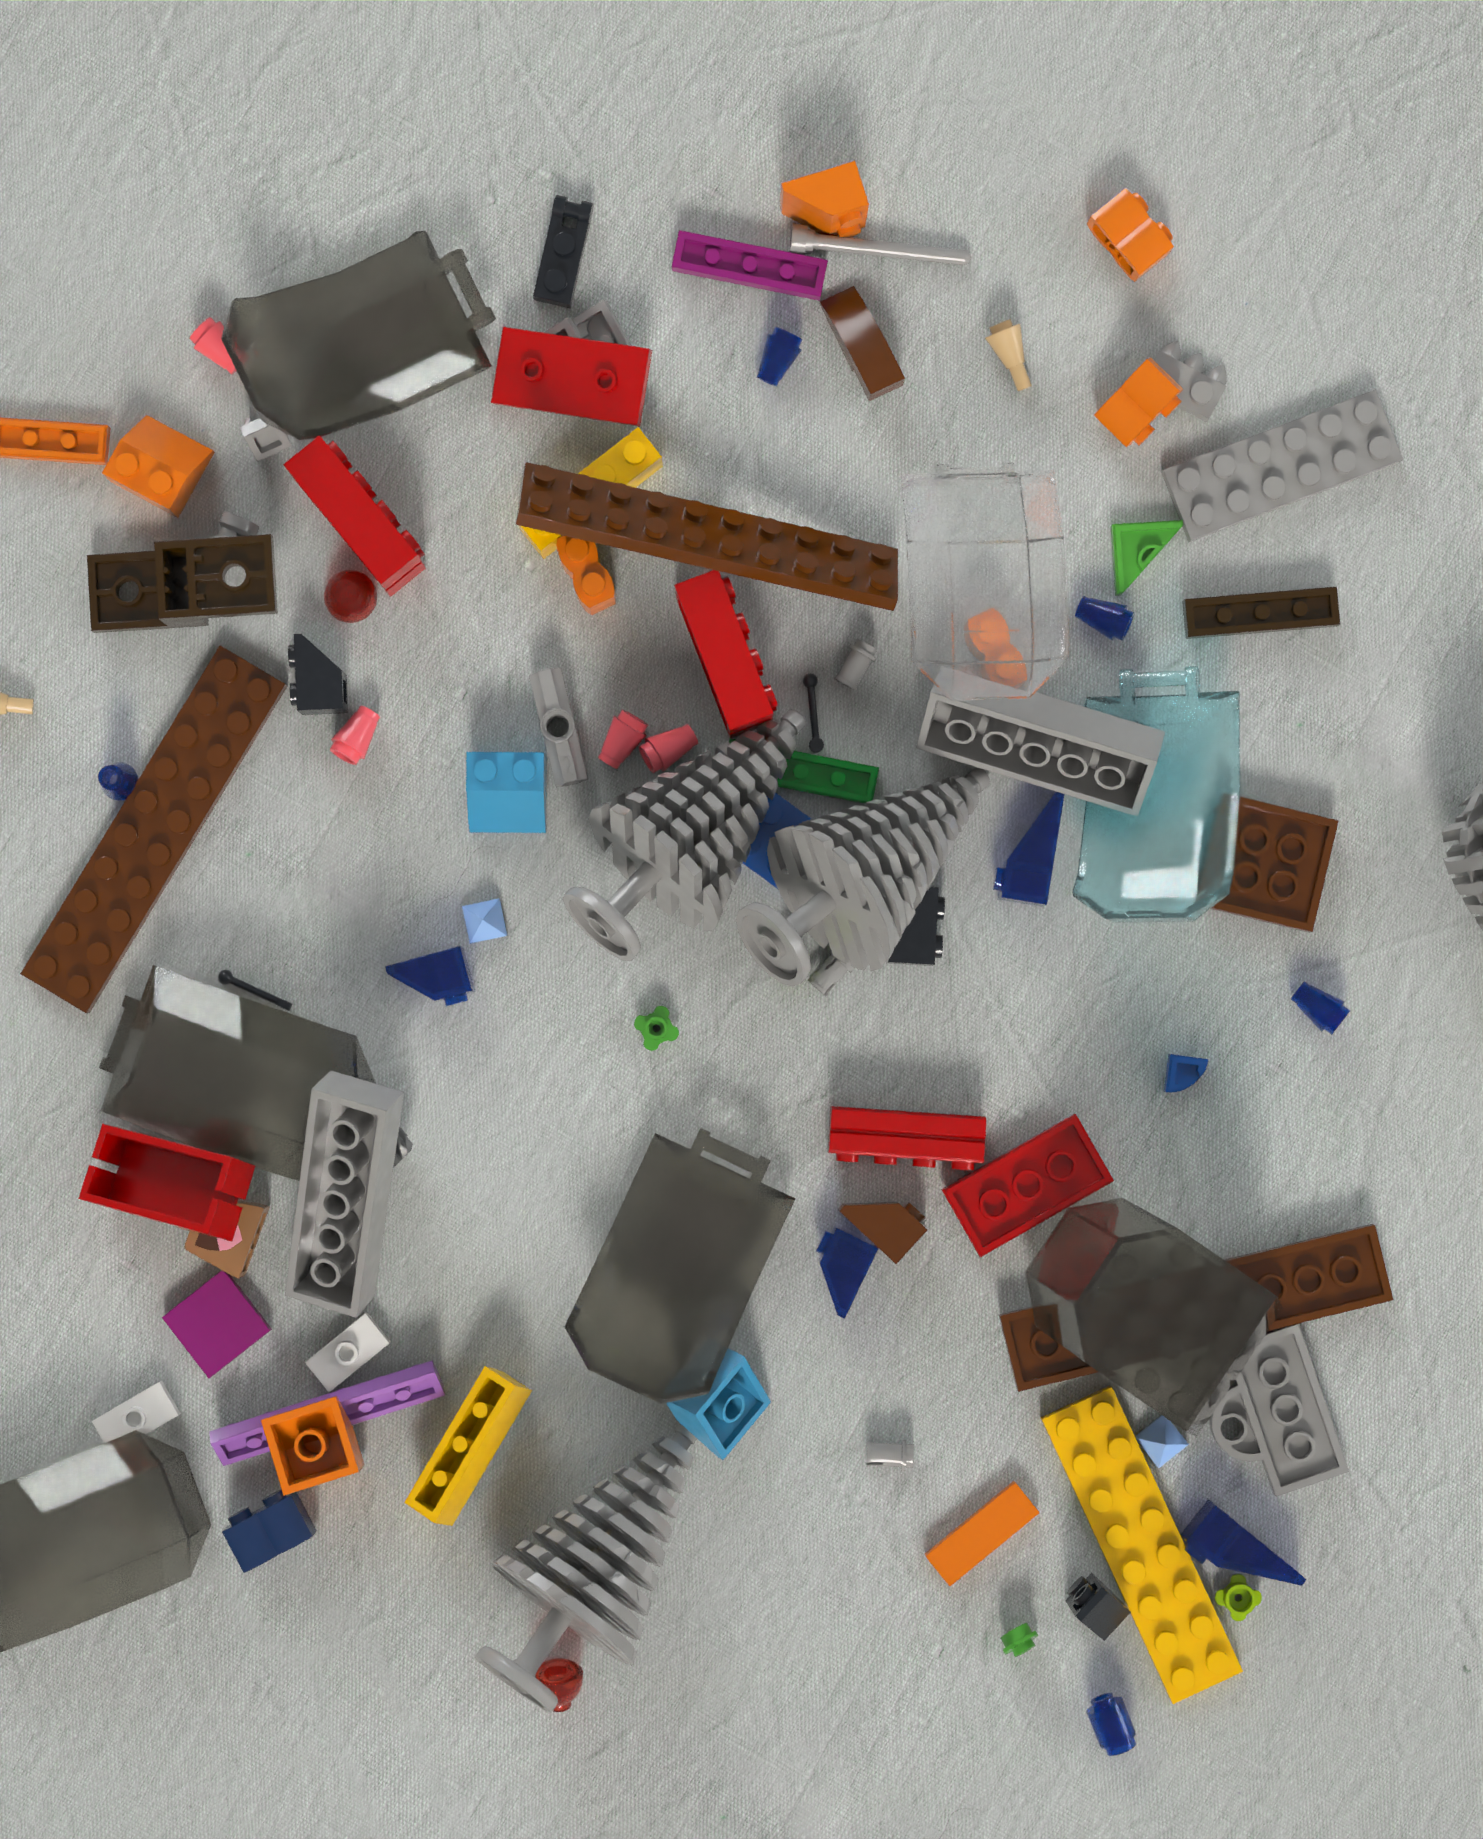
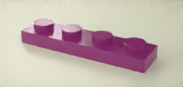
M679 230L671 269L674 272L820 301L828 260Z

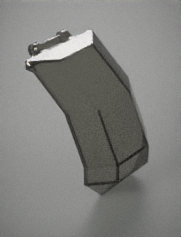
M416 231L404 241L334 274L257 297L235 298L231 302L221 339L262 422L298 440L316 438L319 435L322 437L401 411L489 369L492 365L476 331L491 324L496 317L491 307H486L465 264L468 260L463 249L453 250L440 259L427 232ZM450 272H453L473 313L468 318L446 276Z
M156 965L152 966L141 1000L128 995L124 996L121 1006L125 1008L107 1057H102L99 1065L100 1069L113 1074L100 1110L101 1112L184 1144L230 1156L255 1165L256 1168L300 1181L311 1089L330 1070L376 1083L357 1036L238 996Z
M701 1127L691 1149L659 1134H654L614 1223L564 1326L588 1370L660 1404L706 1395L710 1392L753 1289L795 1201L794 1197L761 1182L771 1160L761 1155L758 1159L710 1136L711 1132ZM704 1150L751 1172L750 1178L700 1156L702 1151Z
M134 1430L111 1441L0 1484V1652L74 1627L166 1589L192 1576L211 1527V1522L183 1451Z

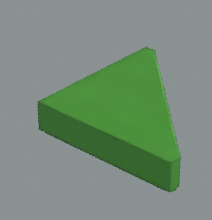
M1183 520L1111 525L1115 596H1121L1179 531L1183 526Z

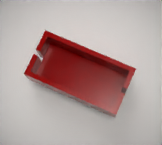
M319 435L283 464L301 489L390 597L426 569L420 559L425 555L420 545L407 530L401 534L399 533L397 528L401 524L396 519V516L383 500L377 504L373 501L377 495L358 470L353 474L348 471L353 466L333 440L326 444Z
M712 570L675 584V598L729 738L757 729L758 725L766 721H773V712L777 711L776 706L778 704L771 685L763 686L760 676L763 675V664L757 649L749 650L746 643L747 640H750L748 635L750 631L743 613L735 614L732 605L736 604V595L729 577L721 578L719 571Z
M102 1124L92 1158L119 1166L117 1174L89 1165L78 1199L232 1242L243 1207L237 1206L239 1198L246 1199L256 1166L230 1156Z

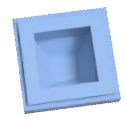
M500 898L462 906L470 944L508 936Z
M1164 1413L1135 1436L1137 1442L1158 1468L1189 1445Z

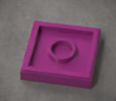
M222 1270L162 1317L208 1378L214 1376L272 1330L232 1276Z

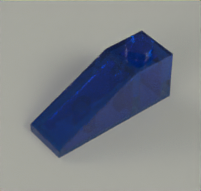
M1055 791L1003 862V868L996 867L993 890L999 891L997 900L1040 907L1047 905L1065 794Z
M1209 1499L1180 1534L1188 1543L1184 1550L1202 1565L1208 1559L1216 1567L1302 1586L1307 1580Z

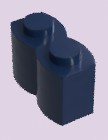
M282 1489L262 1500L264 1507L252 1513L249 1507H246L228 1518L230 1525L222 1533L243 1573L305 1542L317 1532L297 1492L284 1496Z

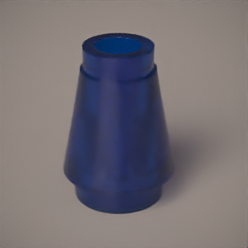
M775 327L772 335L767 334L756 378L777 387L779 381L782 380L802 351L799 347L803 339L784 329Z
M1086 596L1082 597L1075 613L1076 618L1081 619V621L1112 641L1114 638L1124 640L1135 615V612L1127 610V605L1088 598Z
M117 762L103 767L98 774V780L106 796L113 800H125L134 790L138 781V775L132 766ZM117 773V781L114 784L110 783L112 775Z
M1305 981L1290 999L1296 1003L1321 1032L1326 1030L1331 1035L1351 1011L1343 1005L1345 1001L1312 985L1310 986Z

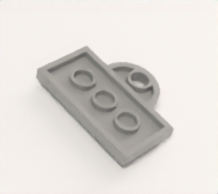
M1299 1324L1274 1329L1224 1346L1223 1350L1235 1384L1229 1386L1218 1395L1210 1411V1430L1218 1446L1233 1458L1241 1461L1255 1462L1262 1460L1272 1493L1276 1497L1349 1472ZM1235 1417L1241 1423V1431L1234 1438H1225L1221 1433V1425L1227 1418Z

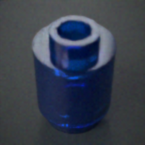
M1104 1693L1093 1698L1090 1701L1092 1706L1086 1710L1100 1748L1105 1749L1108 1756L1120 1755L1136 1746L1134 1739L1136 1731L1123 1698L1113 1697L1112 1693Z

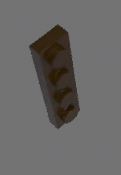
M1337 587L1191 598L1182 601L1186 639L1327 628L1340 625Z

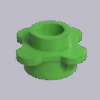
M657 1006L653 1013L647 1016L639 1015L634 1021V1027L641 1031L644 1037V1047L651 1051L656 1050L659 1044L667 1040L675 1041L679 1035L678 1028L673 1026L669 1019V1010L664 1006ZM656 1024L660 1026V1031L658 1032L653 1031V1026Z
M1028 1623L1016 1627L1000 1638L1005 1646L1003 1652L1005 1655L1013 1652L1015 1657L1026 1653L1036 1646L1033 1639L1039 1636L1036 1631L1032 1632Z

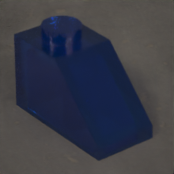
M462 946L385 966L388 975L434 1001L444 1000L446 1007L468 1001L467 994L475 992L464 947Z
M835 1226L832 1233L825 1230L818 1243L816 1252L821 1254L818 1261L836 1313L845 1319L879 1248Z

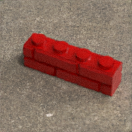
M830 1106L828 1153H836L835 1161L858 1162L859 1155L874 1156L875 1164L897 1165V1158L913 1159L912 1166L935 1168L936 1160L951 1161V1169L974 1170V1163H984L987 1119L985 1116Z

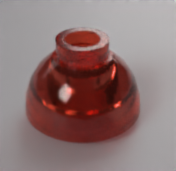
M343 570L333 575L327 582L324 589V602L327 610L334 618L346 623H355L364 620L372 613L377 602V590L373 581L364 573L357 570Z
M564 1658L547 1660L542 1663L535 1674V1678L547 1686L558 1698V1703L553 1712L568 1710L572 1705L571 1701L577 1697L582 1688L583 1669L572 1660Z

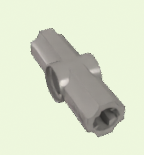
M561 667L549 668L530 674L529 679L539 716L540 729L544 737L555 787L570 786L587 781L588 776ZM556 718L565 719L569 723L568 732L561 737H554L548 733L550 722Z

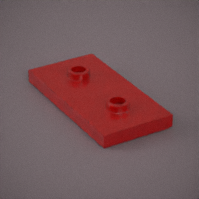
M503 327L491 403L640 427L653 350L650 348Z
M1074 1113L941 1190L978 1256L982 1257L1112 1183L1114 1180L1079 1118Z

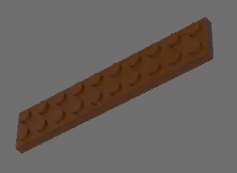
M525 463L515 525L894 611L897 604V548L854 539L846 535L824 532L807 526L781 522L773 518L751 515L734 509L708 505L695 500L678 498L661 492L635 488L623 483L605 481L584 474L558 470L546 465Z
M221 645L218 647L20 973L21 975L85 1013L91 1012L288 687L285 683Z
M1369 1224L998 1315L1016 1389L1020 1392L1393 1301L1394 1299L1376 1227L1374 1224Z

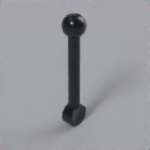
M809 673L803 678V684L807 687L812 734L809 749L813 753H819L824 748V742L819 738L815 686L818 683L816 675Z
M222 970L218 974V981L223 985L232 984L290 1011L293 1005L284 999L233 977L229 970Z

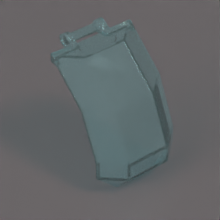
M1186 666L1183 671L1134 673L1133 669H1120V696L1087 697L1084 707L1165 731V735L1138 817L1086 801L1078 874L1072 891L1073 897L1103 918L1115 923L1194 922L1230 893L1233 880L1240 804V692H1200L1198 666ZM1185 686L1186 694L1136 696L1135 688Z

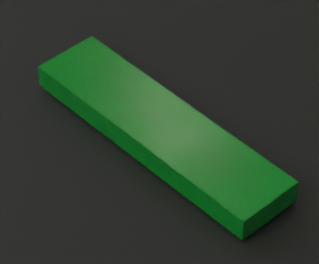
M729 738L728 743L731 744L733 741H736V739ZM794 751L791 758L786 759L787 768L782 779H777L778 787L866 804V802L873 800L879 767Z

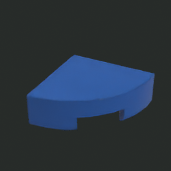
M1168 1054L1164 1092H1179L1192 1086L1204 1074L1208 1059Z

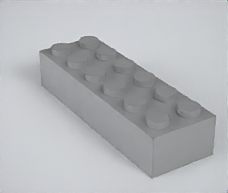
M941 663L930 692L916 749L1138 817L1158 761L1165 731Z
M331 1070L311 1089L285 1296L356 1318L374 1298L404 1097L403 1091Z

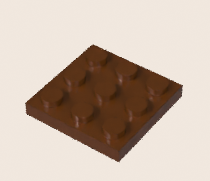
M1228 793L1224 794L1198 906L1299 931L1313 932L1339 820Z

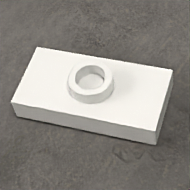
M366 1312L305 1363L326 1390L330 1392L391 1341Z
M161 1380L94 1419L92 1423L112 1455L181 1413Z

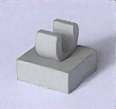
M268 409L263 411L265 416L251 421L248 417L244 421L245 425L240 426L243 437L257 462L292 446L275 411L271 413Z

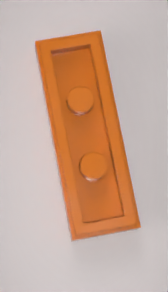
M0 417V458L106 465L108 463L111 428L108 425Z
M1013 1481L925 1553V1557L946 1583L951 1586L1040 1512L1017 1483Z

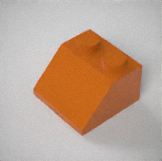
M855 161L781 183L780 210L783 215L802 225H808V228L822 235L839 236V238H851L859 234L861 228H865L869 203Z
M146 415L120 439L102 474L111 483L179 518L215 452Z
M337 1396L261 1419L284 1496L357 1473L365 1465L354 1428Z

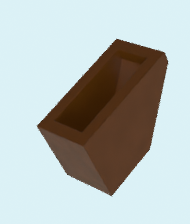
M898 1202L846 1203L838 1208L840 1213L895 1264L927 1232V1229L921 1224L926 1217L911 1203H908L905 1207Z

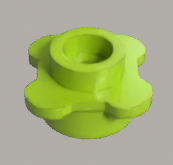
M1234 1574L1230 1578V1583L1224 1589L1216 1591L1215 1601L1218 1605L1225 1606L1230 1611V1616L1233 1620L1243 1621L1246 1615L1261 1603L1262 1595L1258 1590L1252 1589L1246 1583L1245 1576ZM1237 1594L1242 1596L1240 1601L1235 1600Z

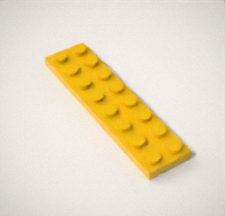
M1109 1385L1040 1417L1122 1597L1131 1611L1130 1614L1172 1704L1243 1672L1113 1388Z

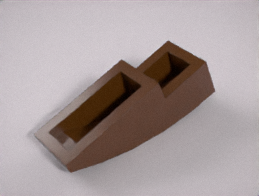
M852 286L820 301L819 304L850 369L855 372L868 401L903 386L905 377L885 337L856 288Z

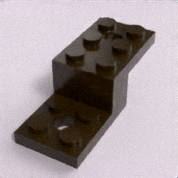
M271 534L155 541V551L87 555L90 622L93 633L209 626L208 618L278 614L274 540ZM235 566L242 567L246 573L244 582L236 587L227 585L225 581L227 571ZM126 582H135L139 588L137 597L129 602L122 601L119 596L121 586Z

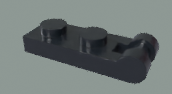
M555 196L550 225L533 293L535 301L571 309L594 203L582 201L581 204L569 202L568 197ZM565 217L578 219L576 229L563 226Z

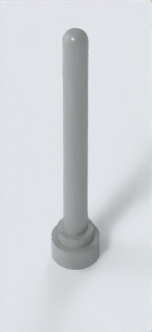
M792 224L789 252L805 255V252L813 253V249L955 265H967L971 261V254L967 250L850 237L839 238V236L815 234V230L808 229V225Z

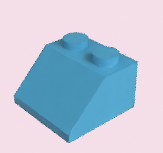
M544 752L466 753V796L470 833H546L547 757Z
M713 1340L696 1356L690 1366L663 1396L664 1401L676 1420L722 1460L727 1457L771 1403L746 1358Z

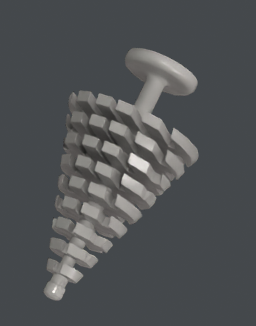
M792 709L788 710L780 719V723L772 720L766 721L758 725L757 733L749 730L738 735L736 741H733L731 744L725 742L717 746L714 757L710 754V751H707L697 756L695 761H688L677 766L674 772H665L657 776L652 782L649 781L643 786L633 788L632 793L626 797V801L625 793L612 799L610 807L609 802L591 810L588 821L596 841L604 853L612 843L613 865L627 879L608 901L585 887H572L564 894L562 900L566 910L578 926L594 942L611 955L623 961H632L639 953L641 944L638 935L624 917L644 896L650 901L657 896V907L671 917L679 908L680 898L681 923L695 929L702 920L703 914V932L714 931L723 913L722 909L725 907L732 892L730 880L734 882V885L736 884L741 874V864L743 861L746 863L751 850L750 844L754 842L760 829L759 823H762L769 809L767 797L773 800L778 788L777 779H782L787 768L786 759H790L795 750L796 742L793 736L797 735L806 725V721L800 712Z
M975 768L966 774L965 777L959 778V775L942 779V781L931 783L921 788L905 790L903 794L884 796L885 800L875 799L868 801L866 804L856 805L843 809L840 812L823 815L815 820L804 821L795 827L792 825L774 832L776 837L769 839L767 848L771 875L792 914L785 918L770 906L758 902L748 904L738 911L736 917L738 933L745 948L756 963L768 975L782 984L792 987L801 984L808 977L811 968L809 953L801 938L808 932L824 949L829 943L832 955L845 964L850 961L852 967L863 971L868 965L871 971L881 969L885 962H888L906 926L910 924L914 917L915 909L922 901L926 890L932 885L939 866L942 868L948 853L955 844V839L969 821V815L973 814L979 803L978 794L989 786L990 779L987 773L981 768Z
M678 1425L672 1439L662 1436L652 1444L661 1453L659 1458L650 1452L643 1451L633 1459L636 1462L635 1464L647 1473L646 1476L626 1465L613 1472L619 1479L618 1482L633 1495L618 1485L610 1483L608 1480H602L593 1486V1491L606 1504L588 1495H581L572 1503L586 1519L564 1509L552 1517L556 1525L565 1531L566 1534L543 1524L532 1533L543 1544L544 1548L525 1539L512 1547V1550L518 1554L517 1556L526 1565L507 1555H501L492 1562V1565L502 1577L527 1598L548 1612V1614L517 1659L512 1661L488 1646L482 1647L475 1655V1659L511 1688L549 1713H552L556 1707L558 1698L547 1686L535 1678V1674L567 1627L594 1646H598L610 1656L625 1664L634 1665L637 1651L619 1632L635 1640L638 1639L640 1641L644 1625L627 1608L644 1616H648L650 1599L635 1584L643 1586L647 1590L655 1591L659 1578L643 1560L658 1567L663 1565L665 1552L649 1535L669 1543L673 1530L669 1523L652 1508L671 1518L677 1517L680 1505L675 1502V1499L662 1486L664 1485L679 1494L683 1493L685 1479L674 1468L678 1465L683 1469L690 1470L693 1456L687 1449L697 1440L683 1425Z

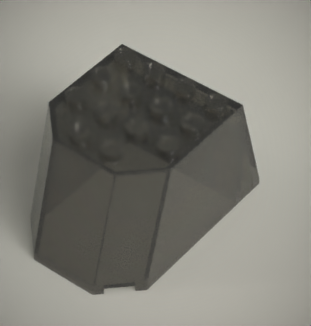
M1122 1197L1082 1206L1068 1207L1025 1270L1034 1323L1037 1328L1159 1414L1196 1437L1283 1309L1278 1297L1177 1227Z

